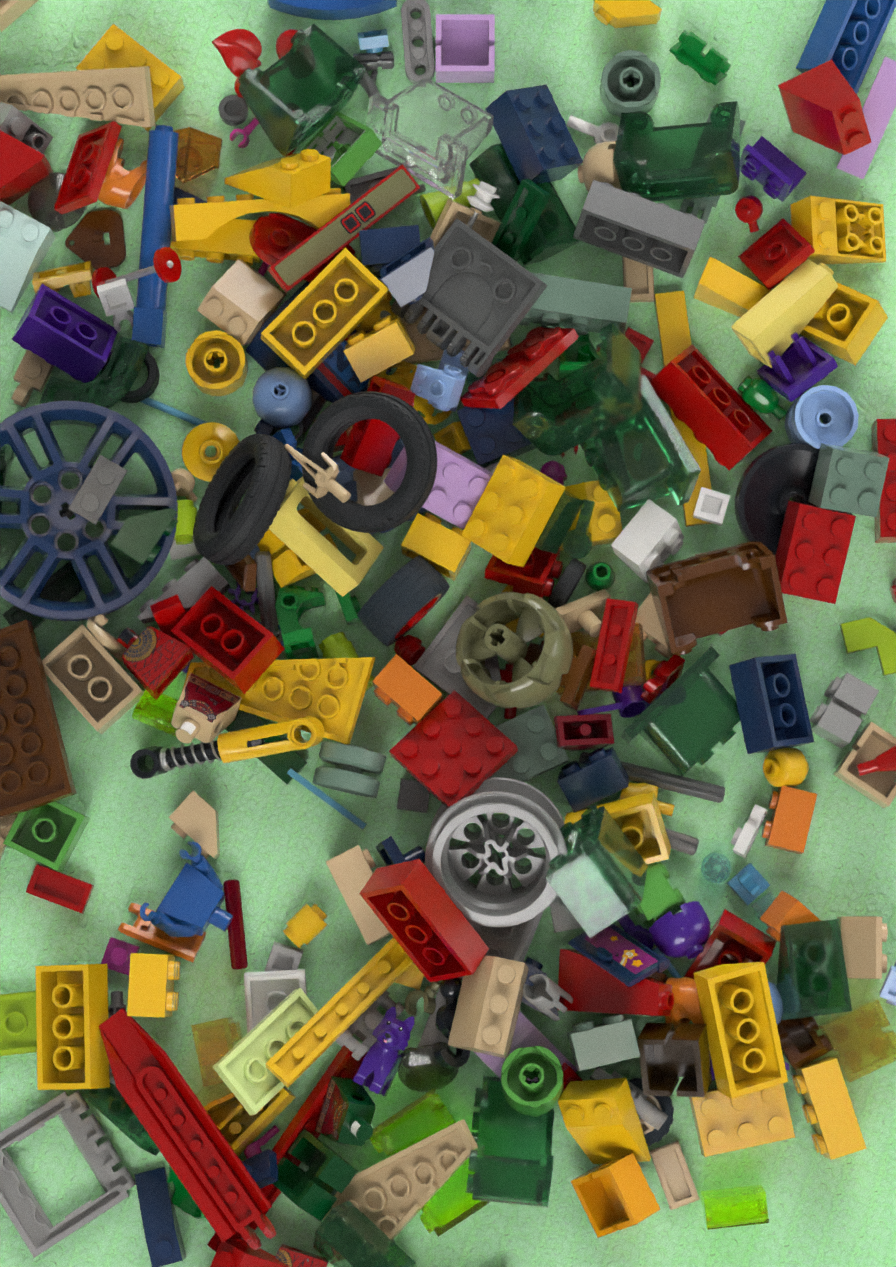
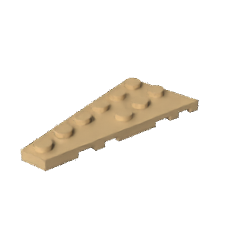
M464 1119L355 1174L342 1194L340 1192L336 1193L335 1197L337 1200L323 1218V1221L345 1267H369L478 1148Z

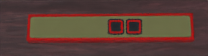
M402 164L267 270L284 292L287 293L359 237L360 230H368L418 191L420 186Z

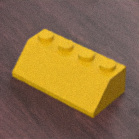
M764 962L722 964L694 972L703 1022L707 1025L709 1051L717 1090L733 1099L788 1082Z

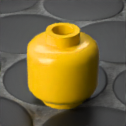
M780 748L769 751L763 763L765 778L775 787H796L804 781L809 770L806 757L797 748Z

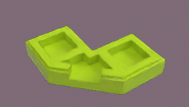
M871 617L840 624L847 654L876 647L883 676L896 673V633Z

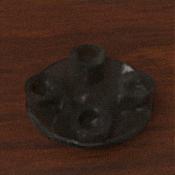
M60 172L50 173L31 187L28 194V209L33 219L50 227L54 232L74 225L87 208V206L65 214H60L54 210L65 173Z
M437 1042L434 1045H424L417 1048H406L401 1053L402 1059L398 1066L399 1078L406 1087L415 1091L431 1092L439 1090L454 1080L459 1067L450 1069L442 1067L437 1062L434 1053L437 1050L446 1049L452 1057L455 1054L445 1042Z

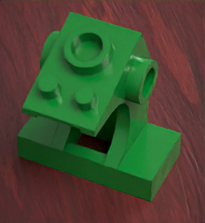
M290 585L288 588L280 587L275 608L288 660L318 658L311 627L304 629L299 625V620L306 611L326 605L324 594L318 592L317 587H311V591H307L304 587Z

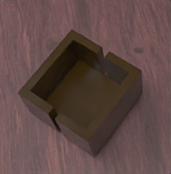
M646 1023L637 1039L644 1095L671 1096L679 1081V1077H683L676 1090L677 1096L705 1097L712 1082L707 1025L679 1023L677 1029H674L673 1023Z

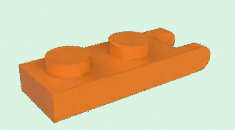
M136 903L130 904L129 912L138 917L133 926L121 923L118 928L121 933L192 963L194 962L205 939L206 932L202 936L195 934L192 937H170L154 926L151 921H144L140 917L141 905ZM146 908V916L153 910Z

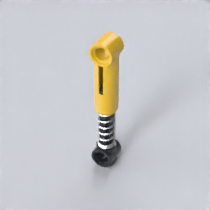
M304 717L221 733L218 735L217 741L213 739L210 743L201 741L200 744L195 745L192 742L190 746L182 744L180 748L172 746L171 749L151 746L136 751L130 760V767L137 777L148 779L167 773L168 770H173L177 766L182 769L185 765L192 767L195 763L202 765L205 761L212 763L215 759L223 761V763H231L307 749L318 745L323 740L324 727L319 719ZM303 725L307 726L311 731L309 741L301 736ZM287 734L288 739L265 743L264 738ZM147 755H149L154 761V767L152 770L149 769L145 764V758Z

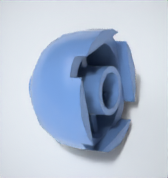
M275 367L267 370L258 378L253 388L252 402L257 415L264 422L269 423V425L275 428H289L299 424L308 411H310L312 392L308 381L302 378L295 370L289 367Z

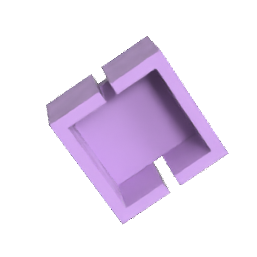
M436 14V83H494L495 14Z

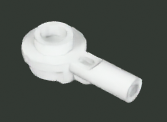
M570 115L566 126L594 137L596 144L619 141L622 145L624 135L622 129L617 124L607 122L596 126Z

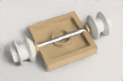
M483 181L480 182L479 186L473 184L477 191L474 196H467L469 203L472 205L471 208L448 199L430 236L433 240L434 248L456 218L491 243L501 223L483 215L482 211L494 210L490 203L493 198H500V196L495 194L497 188Z

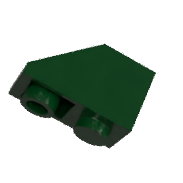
M170 508L128 517L112 541L111 546L142 566L146 560L152 563L162 548L157 545L159 539L163 534L169 537L178 523V520L174 518L177 511Z

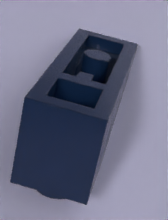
M165 1166L134 1174L145 1239L152 1267H160L183 1261L186 1258L175 1207L171 1201L172 1195L169 1183H167Z

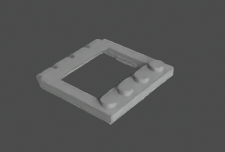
M79 1090L70 1096L63 1092L0 1133V1203L34 1258L129 1197L127 1190L136 1185L126 1166L116 1172L113 1170L112 1167L122 1160L110 1140L100 1146L97 1144L96 1141L106 1134L95 1116L91 1114L85 1119L81 1118L80 1115L90 1108ZM58 1115L106 1193L93 1202L90 1200L65 1216V1220L53 1227L5 1148L16 1141L20 1142L45 1126L44 1123Z

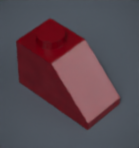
M611 714L554 717L557 747L570 751L596 750L614 744Z

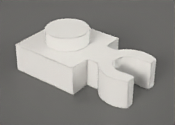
M123 278L97 286V292L106 317L113 315L115 330L117 332L121 331L120 321L129 320L133 328L134 313L131 309H134L135 306L126 279Z
M755 804L743 829L737 828L731 840V844L735 845L733 848L735 854L746 859L759 832L758 830L766 817L767 809Z

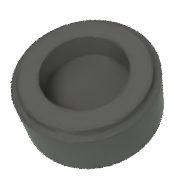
M228 95L221 100L219 114L222 121L227 125L238 126L248 117V106L243 98L238 97V95Z

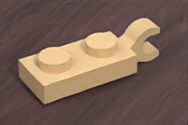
M27 350L13 377L16 382L20 383L11 398L14 400V403L25 408L33 390L42 393L54 365L47 363L43 358Z

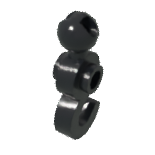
M459 978L446 979L440 984V992L446 998V1004L438 1009L436 1023L439 1030L448 1040L462 981ZM456 1048V1054L452 1057L446 1049L435 1051L434 1056L442 1067L450 1069L463 1066L470 1057V1050Z

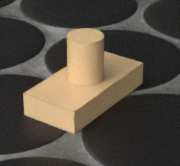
M602 589L555 609L563 616L570 633L584 629L591 637L595 638L600 635L607 598L611 599V595L605 589Z

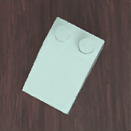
M1 201L0 307L12 313L32 280L33 273L39 268L56 237L50 227Z

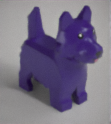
M395 1007L387 1010L384 1018L374 1029L372 1034L377 1040L367 1052L353 1079L355 1083L361 1086L364 1085L369 1090L383 1096H387L403 1060V1054L400 1050L404 1051L408 1046L407 1041L410 1040V1032L415 1024L413 1016L404 1021L397 1019Z

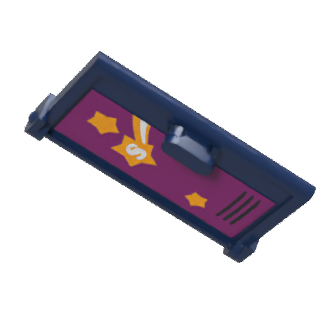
M607 917L601 918L597 921L596 926L568 942L571 947L628 987L635 985L655 972L661 973L670 966L668 958L661 957L614 925Z

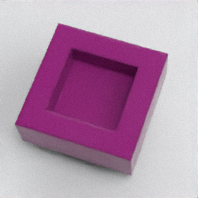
M110 937L101 964H107L108 969L129 976L130 954L138 953L140 947Z

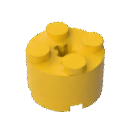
M218 330L202 333L194 340L186 353L187 371L195 386L202 393L211 396H225L235 392L244 385L248 373L247 358L240 342L231 335ZM215 359H220L221 364L219 368H214L213 366Z

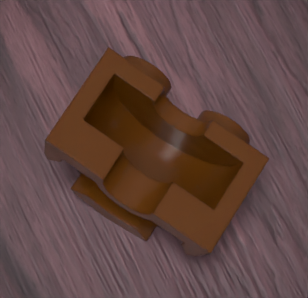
M797 1006L782 1015L781 1022L777 1028L782 1051L792 1068L796 1070L832 1050L825 1035H817L816 1031L819 1030V1026L811 1013L805 1015L801 1007Z

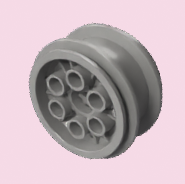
M505 777L487 778L471 796L459 800L449 808L441 804L430 827L425 851V865L456 907L463 913L467 921L487 927L518 925L533 919L548 908L563 886L567 871L569 845L564 828V820L554 803L532 785ZM486 813L488 820H485L481 814ZM503 813L508 814L509 817L506 820H497L493 814ZM515 817L520 819L516 824L513 823ZM476 823L481 827V830L471 832L466 828V825ZM528 828L534 834L531 837H523L518 831ZM451 838L465 841L463 845L449 846ZM493 847L498 853L503 852L502 858L498 857L496 853L492 854ZM545 847L546 855L534 853L531 848ZM470 852L478 859L469 861L465 859L463 854ZM526 857L531 863L527 866H521L516 861ZM495 869L499 875L503 876L495 878L489 875L488 872ZM479 870L478 873L481 874V877L476 885L469 881L468 878ZM513 873L522 886L512 888L510 878Z

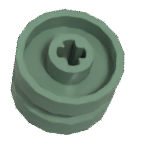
M322 741L319 758L336 766L335 768L317 767L312 783L341 792L377 798L380 782L376 778L363 775V771L369 773L383 772L386 756L352 744L346 745Z

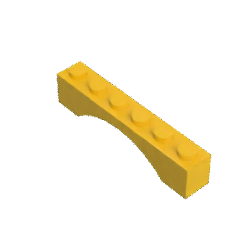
M332 188L330 192L293 208L285 207L267 199L254 200L253 194L236 195V201H225L224 196L206 197L207 203H195V198L177 199V205H170L172 241L207 239L216 229L230 220L255 212H277L289 215L309 224L313 228L319 229L351 204L350 193L341 194V188Z

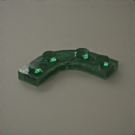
M120 336L107 367L95 380L80 384L50 376L39 403L78 401L95 404L107 409L112 407L130 391L139 374L149 346L145 343Z

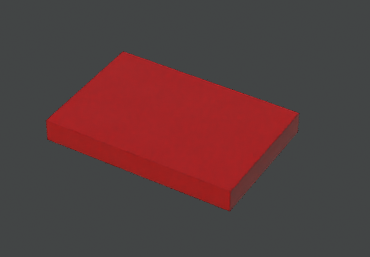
M113 121L78 135L54 206L55 211L65 214L97 202L122 126Z

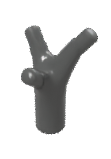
M366 68L361 69L362 76L352 71L348 73V77L355 79L365 89L374 108L384 104L376 86L378 74L376 70L372 71L371 76H369Z

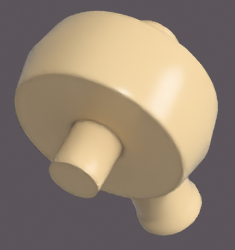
M182 468L172 471L176 495L185 496L187 500L195 502L197 497L193 493L195 486L193 475L188 470Z

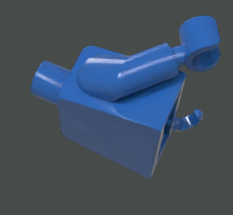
M188 841V845L192 848L191 855L180 849L179 855L183 859L191 860V865L186 862L156 912L151 911L146 916L145 910L149 903H144L140 907V917L144 921H151L154 926L170 937H192L195 934L202 936L209 924L225 932L233 919V915L220 908L225 894L223 892V885L214 868L201 855V846L197 842Z

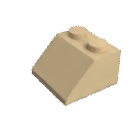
M238 259L211 287L197 311L244 346L252 342L262 325L274 314L286 293L243 260Z

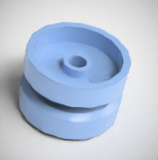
M820 385L809 389L791 404L786 413L785 430L791 443L810 445L816 449H820L821 443L843 446L852 439L856 432L859 414L855 402L847 392L836 386Z

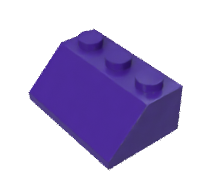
M41 284L18 323L12 340L22 348L43 358L47 363L68 373L75 380L89 386L106 364L118 332L113 326L44 284Z

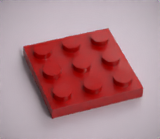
M454 690L391 748L389 752L401 766L442 804L449 808L459 800L471 796L487 778H490L518 752V748Z

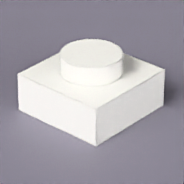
M701 487L692 517L721 526L730 495Z

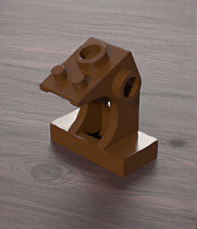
M543 640L540 645L530 642L524 659L531 666L534 661H538L542 653ZM582 645L578 657H573L569 673L562 675L560 687L564 688L560 701L566 707L576 711L592 676L596 655L594 648Z

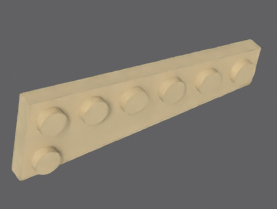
M149 66L0 75V102L13 105L18 110L60 114L67 117L90 118V120L114 121L120 124L142 127L155 126Z

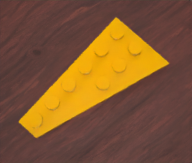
M376 657L275 660L245 694L205 662H190L183 688L190 673H193L241 697L238 710L278 723L304 717H315L323 724L324 738L349 745ZM302 726L301 730L311 733L307 726Z

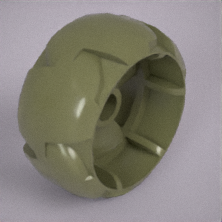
M502 592L480 602L476 606L475 614L465 619L457 636L455 653L457 663L460 666L461 676L475 694L497 707L528 708L545 701L560 687L562 675L569 673L572 664L573 641L563 616L544 599L531 593ZM519 618L515 634L505 625ZM544 633L542 653L538 661H534L531 666L524 659L528 651L526 643ZM498 655L508 663L513 664L512 682L492 680L489 669L485 667V660Z

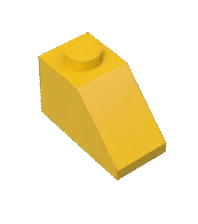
M594 0L593 5L595 17L605 25L610 24L614 28L657 24L662 11L661 8L650 0Z

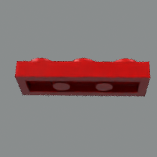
M607 598L590 681L591 688L622 693L639 604L636 602Z

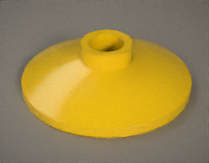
M216 422L202 423L194 427L184 439L182 445L183 462L188 471L196 478L211 482L222 461L240 441L236 434L223 424ZM208 446L216 448V454L212 457H208L205 453Z

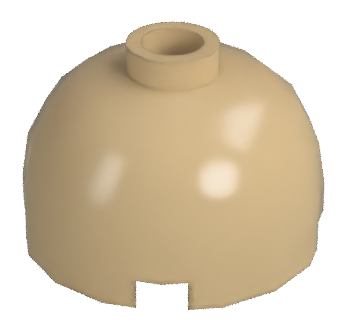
M619 141L596 144L585 154L583 165L578 166V179L580 183L585 184L588 192L593 180L607 182L617 189L627 191L626 159L619 158L618 151L623 150Z

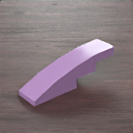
M888 57L884 58L862 108L872 143L846 155L842 154L837 169L863 180L896 107L895 60Z

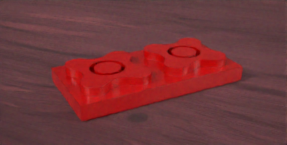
M536 327L529 331L521 343L508 350V355L501 362L489 367L487 373L481 379L473 382L468 387V391L460 398L464 407L502 409L577 340L579 336L575 329Z

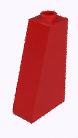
M560 949L558 986L573 998L571 1004L564 997L560 996L558 1001L568 1008L566 1011L671 1016V1010L674 1006L672 985L648 976L635 985L628 987L577 950Z

